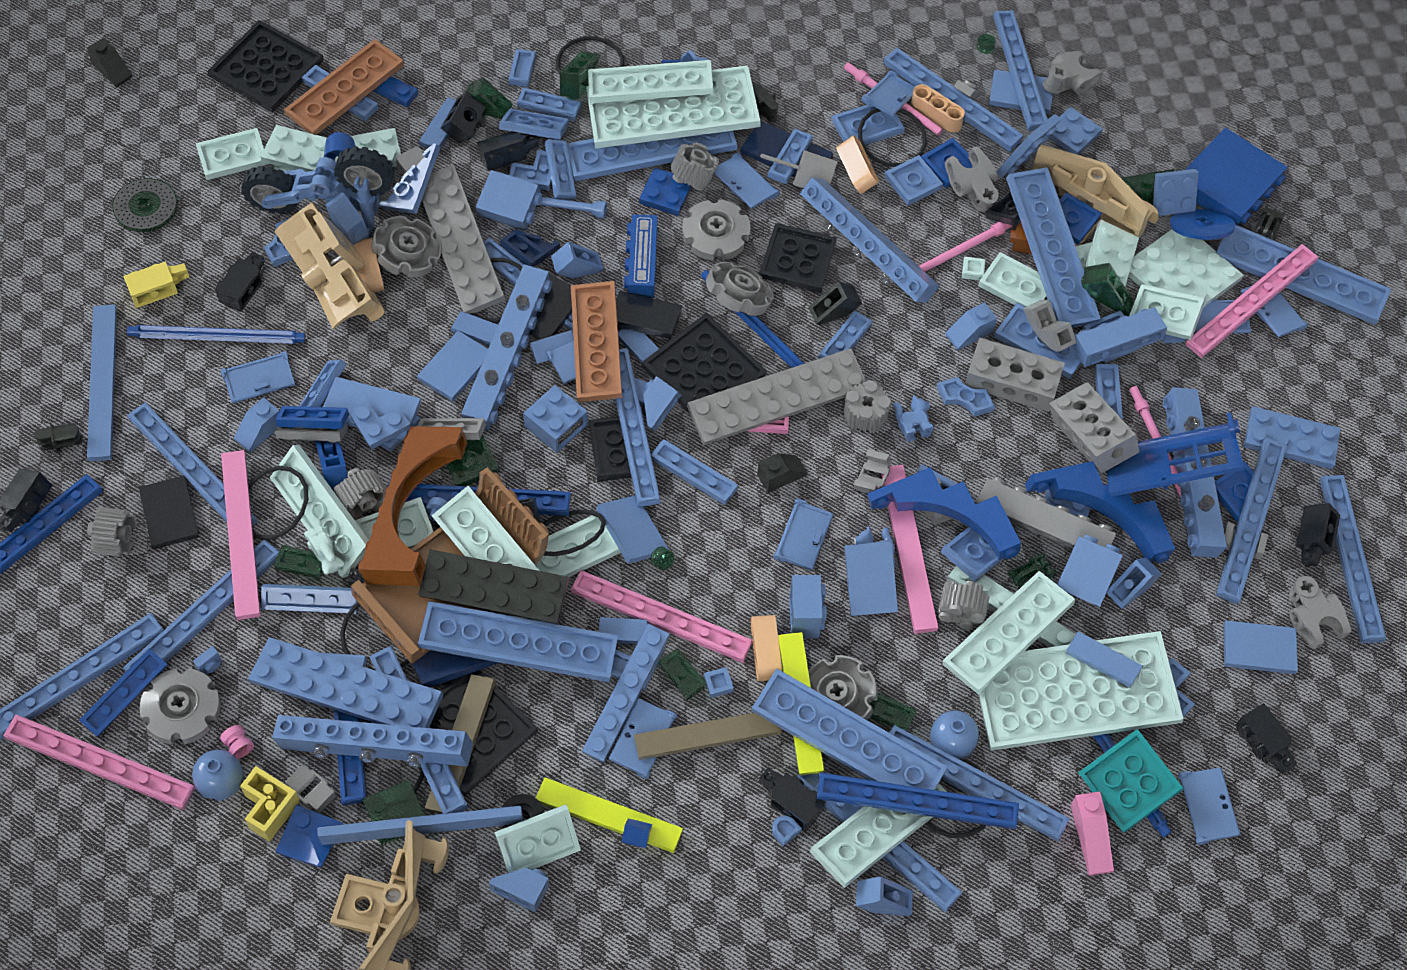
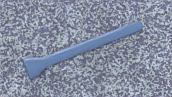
M542 197L540 203L543 206L592 212V215L598 218H605L607 213V201L598 200L590 204Z

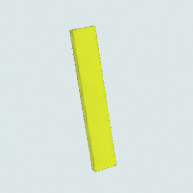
M802 632L778 635L783 672L811 688ZM793 736L799 776L824 773L821 751Z
M545 777L536 796V799L544 806L555 809L566 805L571 816L623 834L628 818L650 823L652 828L647 844L671 853L675 852L683 832V828Z

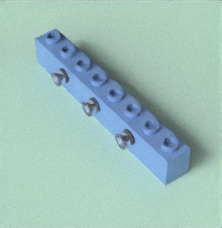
M814 177L809 180L800 195L826 218V221L823 223L824 227L832 232L837 228L855 245L852 250L854 255L859 258L866 255L884 272L881 277L883 282L890 286L895 282L915 302L927 303L939 288V285L827 181Z
M523 265L461 413L462 418H484L486 423L484 430L489 431L491 424H495L497 421L498 407L503 405L506 398L505 390L513 382V371L515 367L520 365L522 349L527 347L529 332L534 330L537 323L536 315L538 311L541 312L543 309L545 293H549L551 290L552 281L549 278V271Z
M1172 387L1163 399V407L1166 409L1167 414L1166 425L1169 428L1170 435L1205 428L1198 389ZM1208 445L1198 446L1199 455L1209 453ZM1193 448L1174 451L1173 460L1194 456ZM1210 458L1200 460L1202 468L1212 466ZM1196 461L1174 465L1178 473L1197 469ZM1214 476L1178 483V487H1181L1180 504L1184 510V525L1187 527V544L1190 547L1191 556L1217 558L1227 548Z
M278 715L272 736L273 740L283 750L313 752L312 755L320 759H326L328 754L360 756L359 760L365 763H373L375 758L407 761L406 764L415 768L421 767L422 762L468 766L473 742L466 731Z

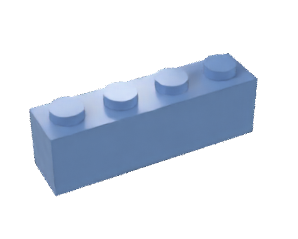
M1155 307L1148 310L1142 309L1134 315L1122 316L1117 321L1102 323L1097 328L1080 331L1075 336L1077 343L1073 345V348L1083 366L1087 367L1163 340L1167 326Z

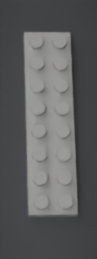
M454 164L432 173L422 201L431 226L436 232V239L441 241V253L463 312L467 314L476 313L505 301L506 298Z
M852 348L688 402L687 407L703 445L845 398L847 392L854 388V385L858 386V383L862 385L863 382H866V379Z

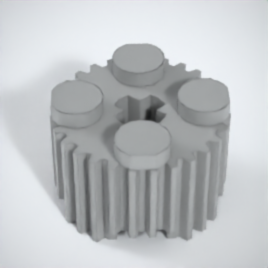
M695 142L692 145L690 144V146L688 144H681L671 164V170L674 173L673 179L678 183L692 185L698 191L703 190L709 184L717 169L719 159L716 156H711V153L707 151L706 145Z
M871 380L863 382L862 385L858 383V386L854 385V388L847 392L844 416H846L845 422H847V426H851L850 429L859 428V431L864 430L866 432L868 430L875 433V430L879 431L880 428L882 429L883 424L886 423L891 401L889 394H886V390L883 391V387L879 388V385Z
M354 468L347 473L348 478H345L343 482L334 487V493L354 520L363 518V514L371 513L372 510L378 512L385 498L386 487L377 473L371 469L360 470L359 468Z
M98 507L95 521L90 522L87 529L88 536L92 538L91 552L118 557L123 556V554L129 555L134 543L130 541L132 529H136L137 525L135 515L130 514L127 510Z
M948 580V582L944 583L938 618L944 622L959 623L962 629L972 630L974 625H980L985 622L990 596L985 591H982L983 586L977 582L967 581L963 585L962 583L957 584L955 581Z

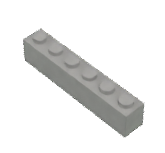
M987 478L976 502L978 504L997 496L1011 523L1071 549L1074 548L1078 537L1084 538L1085 534L1098 539L1097 544L1106 547L1107 544L1111 545L1116 533L1112 532L1113 529L1107 525H1095L1086 516L1078 515L1077 517L1069 513V509L1057 505V507L1049 505L1046 499L1039 496L1033 498L1026 495L1027 491L1019 487L1012 489L1006 486V482L998 478H993V480Z

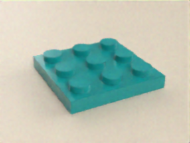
M1138 729L1078 772L1093 793L1100 792L1104 808L1123 833H1126L1184 790Z

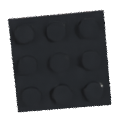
M775 223L759 275L762 276V279L821 293L836 246L837 237Z

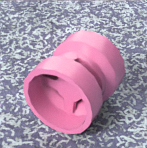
M234 725L228 728L220 737L222 743L229 747V752L237 759L246 756L254 748L251 739L246 738V732L242 725Z

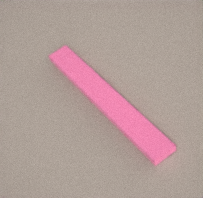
M1303 244L1300 245L1195 333L1191 340L1186 341L1185 345L1202 359L1317 262L1319 257Z
M244 450L221 453L235 617L237 620L261 617L246 454Z
M903 465L889 466L890 472L884 486L906 478ZM892 501L888 505V511L914 634L934 632L938 630V624L913 510L898 512Z
M582 570L571 588V593L631 618L647 620V624L741 663H744L753 644L752 639Z
M15 715L3 735L7 740L182 810L185 809L195 790V786L19 715Z

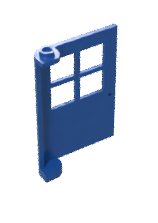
M1231 412L1226 413L1227 424L1137 442L1139 453L1107 470L1110 497L1158 487L1168 489V485L1245 470L1236 438V433H1240L1238 420H1233ZM1223 442L1225 450L1199 455L1198 446ZM1193 448L1194 456L1169 461V452ZM1226 455L1228 463L1202 468L1201 459ZM1196 461L1197 469L1171 474L1170 466Z

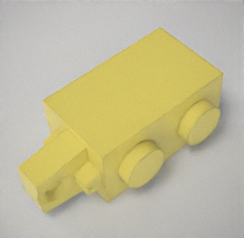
M165 261L139 271H134L123 277L135 307L138 308L178 294L175 285L189 278V274L184 263L167 266Z

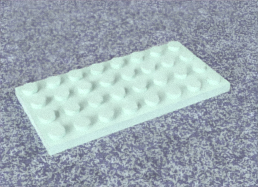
M748 65L712 70L714 94L590 104L589 86H586L595 149L760 127V117Z
M1161 631L1096 640L1142 665V669L1131 688L1066 654L1070 644L1024 651L979 694L990 751L1182 723L1184 719Z

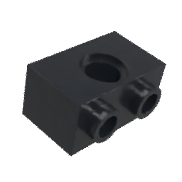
M466 91L456 99L440 129L458 143L466 139L470 140L476 132L475 126L484 118L482 113L486 106Z

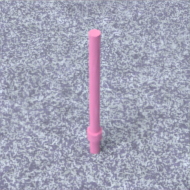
M849 62L845 64L844 69L852 74L859 83H864L871 89L878 84L864 70L857 69ZM907 103L901 108L912 113L920 120L922 125L939 136L942 133L943 129Z
M997 222L991 226V229L919 265V267L926 272L993 236L998 237L1004 234L1005 230L1013 227V225Z
M1137 386L1131 387L1129 391L1135 401L1134 407L1137 413L1141 414L1152 439L1161 437L1149 412L1150 406L1147 400L1143 399ZM1168 453L1169 461L1172 460L1170 453ZM1174 465L1170 466L1171 474L1178 473ZM1174 484L1179 496L1181 497V487H1178L1177 484Z

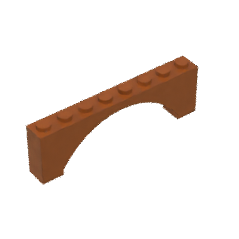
M410 426L408 435L404 438L402 451L398 454L396 468L392 471L390 485L385 490L383 504L379 507L377 521L372 526V535L366 543L363 560L359 562V573L366 584L420 586L426 566L420 552H413L399 538L398 521L400 512L410 493L427 476L456 459L463 458L468 442L462 427Z

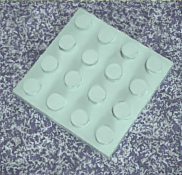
M1172 229L1133 257L1128 275L1140 287L1143 284L1204 298V307L1240 282L1244 276L1226 259L1220 257L1204 240L1182 236Z

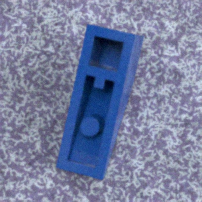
M316 440L315 443L323 478L334 491L336 485L343 482L345 478H348L340 442Z

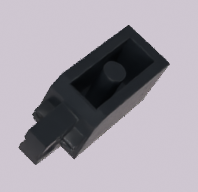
M511 131L479 141L477 146L481 162L490 171L527 159L526 154L530 150L538 148L539 142L535 135L525 136Z
M252 252L245 260L238 258L235 264L229 267L224 279L216 285L215 291L218 301L242 312L262 285L259 272L265 262L264 257Z
M20 468L0 498V508L3 510L0 518V529L2 531L13 532L21 522L29 523L52 487V484L40 472Z
M1330 503L1304 506L1296 545L1302 550L1301 563L1305 567L1318 566L1321 556L1330 554L1334 550L1341 515Z
M1264 703L1240 718L1236 724L1238 734L1242 739L1247 740L1258 759H1261L1265 765L1271 762L1282 774L1287 773L1296 766L1297 763L1288 750L1291 745V736Z
M767 768L760 776L759 782L771 794V806L782 815L793 818L802 830L807 832L822 814L826 804L824 800L816 799L817 791L809 790L804 786V782L799 777L791 776L787 772L783 776Z

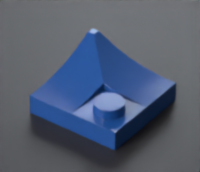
M296 805L275 852L290 859L322 868L334 844L322 845L318 838L317 828L343 825V822Z

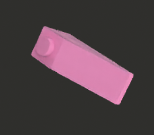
M1100 792L1076 795L1070 806L1088 875L1112 873L1114 867L1110 838Z

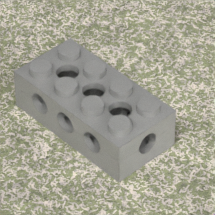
M979 338L965 385L973 389H987L990 395L1050 412L1049 403L1054 401L1065 363Z
M1088 382L1049 403L1053 421L1089 462H1094L1100 474L1139 453L1136 434Z

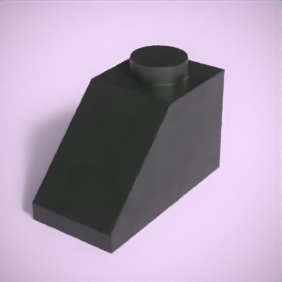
M104 38L87 47L92 65L116 88L133 77L116 49Z
M838 281L808 308L815 323L820 325L848 316L862 304V301L854 286Z
M777 453L758 462L757 476L767 493L808 475L797 455Z

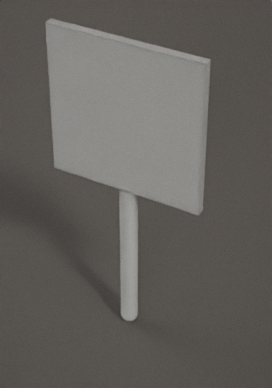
M803 151L799 165L765 154L760 155L763 159L797 169L793 185L804 188L812 177L824 179L831 184L838 162L807 151Z

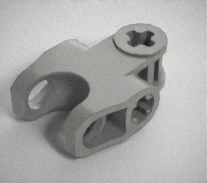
M1082 51L1066 52L1058 55L1051 62L1049 75L1044 80L1043 87L1053 94H1059L1068 89H1072L1076 94H1081L1095 86L1100 81L1103 72L1098 68L1087 69L1081 64L1086 55Z
M976 146L971 148V151L968 153L972 168H965L954 156L946 160L945 168L955 193L959 197L967 194L977 211L986 212L998 199V191L993 185L998 180V174L991 160Z
M1302 576L1297 579L1295 585L1289 591V598L1295 608L1290 610L1289 616L1298 634L1314 650L1320 648L1324 643V637L1319 625L1329 626L1341 639L1347 637L1352 632L1351 626L1346 616L1345 608L1338 597L1332 593L1324 596L1318 583L1309 576Z

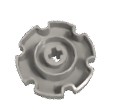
M719 199L717 203L705 200L697 203L689 209V218L683 219L682 236L684 243L692 245L691 252L706 260L713 261L715 257H722L723 260L733 258L744 250V242H748L750 238V221L748 216L741 215V208L726 200Z
M395 216L384 220L382 227L375 229L371 243L372 252L379 255L377 261L383 268L396 275L403 272L407 277H420L428 274L431 267L438 264L442 246L441 241L434 238L436 232L428 224L419 219L410 221L406 216Z
M732 262L716 263L706 278L707 288L711 294L717 296V301L738 313L742 311L751 316L762 315L774 299L772 288L762 280V276L743 265L737 266Z
M836 655L833 662H827L826 659H822L808 670L810 685L813 690L866 720L874 712L870 703L878 700V688L871 671L863 672L864 666L862 662L853 657Z
M190 668L183 674H180L177 669H172L158 675L151 681L153 689L148 692L144 691L140 700V716L144 723L149 722L146 726L149 733L157 740L171 745L177 739H182L184 744H188L205 736L210 731L208 723L210 721H217L221 710L219 693L217 690H211L214 687L212 680L204 673Z

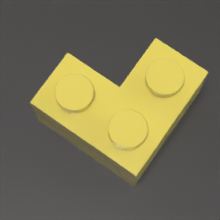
M255 766L240 786L245 797L256 803L245 818V821L250 830L270 842L292 814L295 806L300 803V800L295 790Z

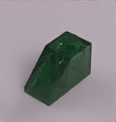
M485 78L470 83L466 91L486 106L482 113L486 116L502 120L513 105Z

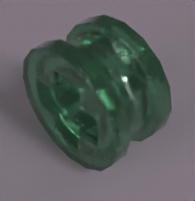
M991 34L980 35L977 42V50L983 54L992 53L996 43L994 36Z
M663 546L657 547L652 552L651 562L659 569L666 570L673 564L674 554Z

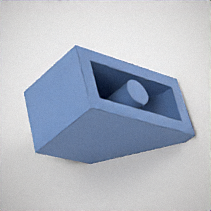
M343 192L325 204L332 223L346 235L353 245L369 234L363 218Z
M567 242L551 256L556 273L571 279L600 273L604 270L598 252Z
M984 302L966 311L945 335L958 351L979 340V338L993 333L997 317Z
M657 376L654 380L651 379L644 388L645 393L643 394L647 423L655 432L682 396Z
M263 397L246 412L234 436V440L251 453L275 432L277 428L275 419L279 410Z
M1147 558L1136 559L1106 593L1123 609L1146 592L1162 573Z
M525 867L492 878L489 882L491 892L536 912L549 888V879L543 871L536 868L531 870Z
M881 876L857 881V907L871 913L912 915V890Z

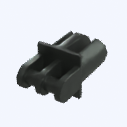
M754 83L752 86L759 116L763 115L769 122L777 121L778 103L775 101L776 94L770 95L761 84Z
M1266 205L1253 232L1258 233L1261 226H1263L1264 230L1261 235L1265 237L1268 230H1272L1269 239L1273 240L1286 212L1280 213L1276 208L1273 210L1268 208L1269 205Z
M50 422V427L38 429L34 432V437L41 450L55 449L57 453H59L58 448L79 445L83 439L75 423L53 426Z

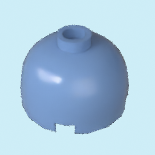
M958 710L942 713L934 721L930 731L931 745L957 759L969 757L976 749L979 740L978 726L974 719L967 713Z
M214 749L205 752L197 759L193 766L192 778L196 790L202 797L215 799V801H221L233 796L240 789L242 777L244 778L240 761L226 750Z

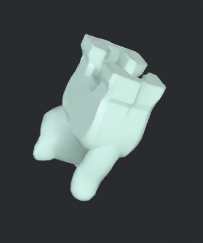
M322 525L304 533L305 538L309 540L307 542L309 549L322 562V570L326 575L337 572L340 567L345 565L344 561L334 555L332 543Z

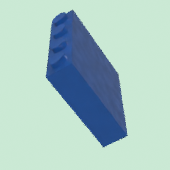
M1225 127L1185 170L1196 169L1199 172L1196 204L1205 210L1223 213L1232 218L1235 225L1240 226L1242 223L1245 225L1249 221L1253 211L1257 212L1261 208L1265 198L1269 199L1272 196L1276 186L1280 187L1286 179L1284 174L1288 167Z

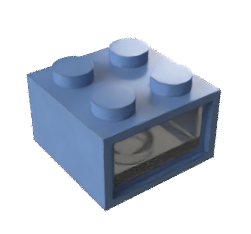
M556 385L523 413L525 428L556 453L588 425L587 410Z

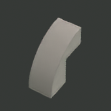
M1039 300L1023 308L1037 336L1052 350L1059 352L1077 343L1071 324L1069 322L1056 321L1050 301Z

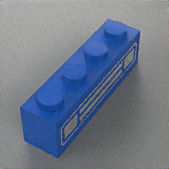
M632 214L631 223H627V236H631V240H626V253H630V258H625V271H629V276H624V289H628V293L654 298L657 215Z

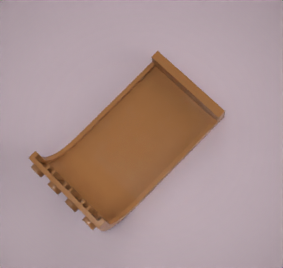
M488 467L480 472L479 486L475 494L536 566L548 545V529L543 523H538L533 518V513L527 506H522L514 491L507 489L503 485L502 479L497 473H492ZM441 527L411 548L413 552H420L425 565L429 549L464 556ZM359 580L352 584V596L411 664L430 651L418 648L428 601L483 611V609L420 597L418 595L420 586L366 584L365 582L361 583Z

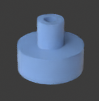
M439 497L429 499L425 510L431 521L435 522L432 515L448 503L446 500Z

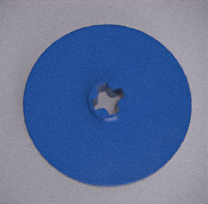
M1195 209L1194 212L1174 214L1170 219V227L1173 231L1185 237L1214 240L1231 235L1235 230V222L1232 218L1220 212Z

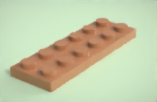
M374 39L284 109L285 115L308 133L317 135L404 66V61Z
M615 282L571 285L577 401L587 402L623 398Z

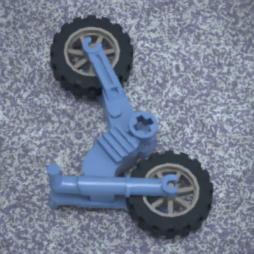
M354 146L352 149L346 148L344 152L341 151L337 162L327 157L320 158L314 171L304 172L303 169L283 171L269 166L268 168H264V166L253 167L250 171L246 172L241 186V194L244 195L246 201L250 202V205L258 207L261 211L266 210L271 214L275 212L284 214V212L290 213L292 209L294 210L297 203L303 199L311 201L325 199L326 202H329L343 192L357 212L361 211V216L369 233L363 239H367L375 225L374 214L379 211L380 195L385 194L386 191L388 192L392 186L395 167H392V161L387 160V156L384 154H379V151L374 149L373 151L368 150L367 147L358 148V146Z

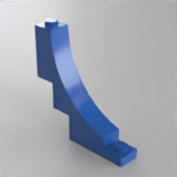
M1093 461L1031 474L1025 483L1028 493L1033 491L1041 493L1049 489L1053 499L1067 500L1086 505L1107 516L1131 537L1143 557L1147 558L1150 562L1163 563L1169 559V556L1175 550L1155 500L1134 505L1129 493L1110 497L1108 484L1103 485Z
M931 467L867 494L868 503L872 510L885 508L893 501L898 512L909 510L928 511L956 519L977 532L992 548L999 560L1003 558L1011 559L1020 552L1021 542L997 496L975 504L964 481L942 490Z

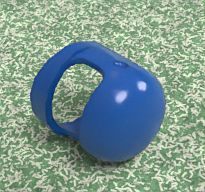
M344 132L330 134L325 142L324 157L335 161V158L339 156L341 151L344 152V149H352V147L356 146L354 139Z

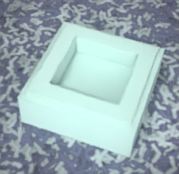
M964 257L962 278L980 281L984 275L985 259Z

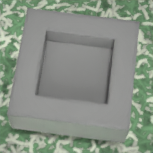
M957 80L954 85L955 88L974 100L979 95V92L974 90L976 85L968 80H965L964 83Z

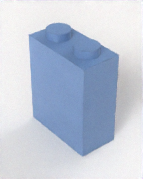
M491 170L477 202L476 210L479 216L526 230L528 224L531 225L534 220V210L536 205L539 206L541 203L542 193L537 184Z
M1085 534L1084 538L1078 537L1057 585L1065 592L1100 607L1123 555L1119 554V548L1107 544L1106 547L1098 545V539Z

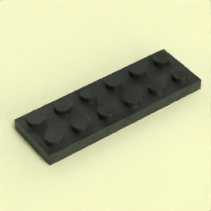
M429 549L425 565L426 569L418 594L420 597L559 624L569 581L568 576Z

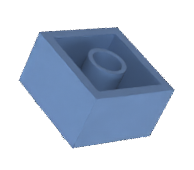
M792 575L789 594L790 634L802 632L803 639H819L820 630H824L827 616L826 605H824L826 586L821 584V575Z

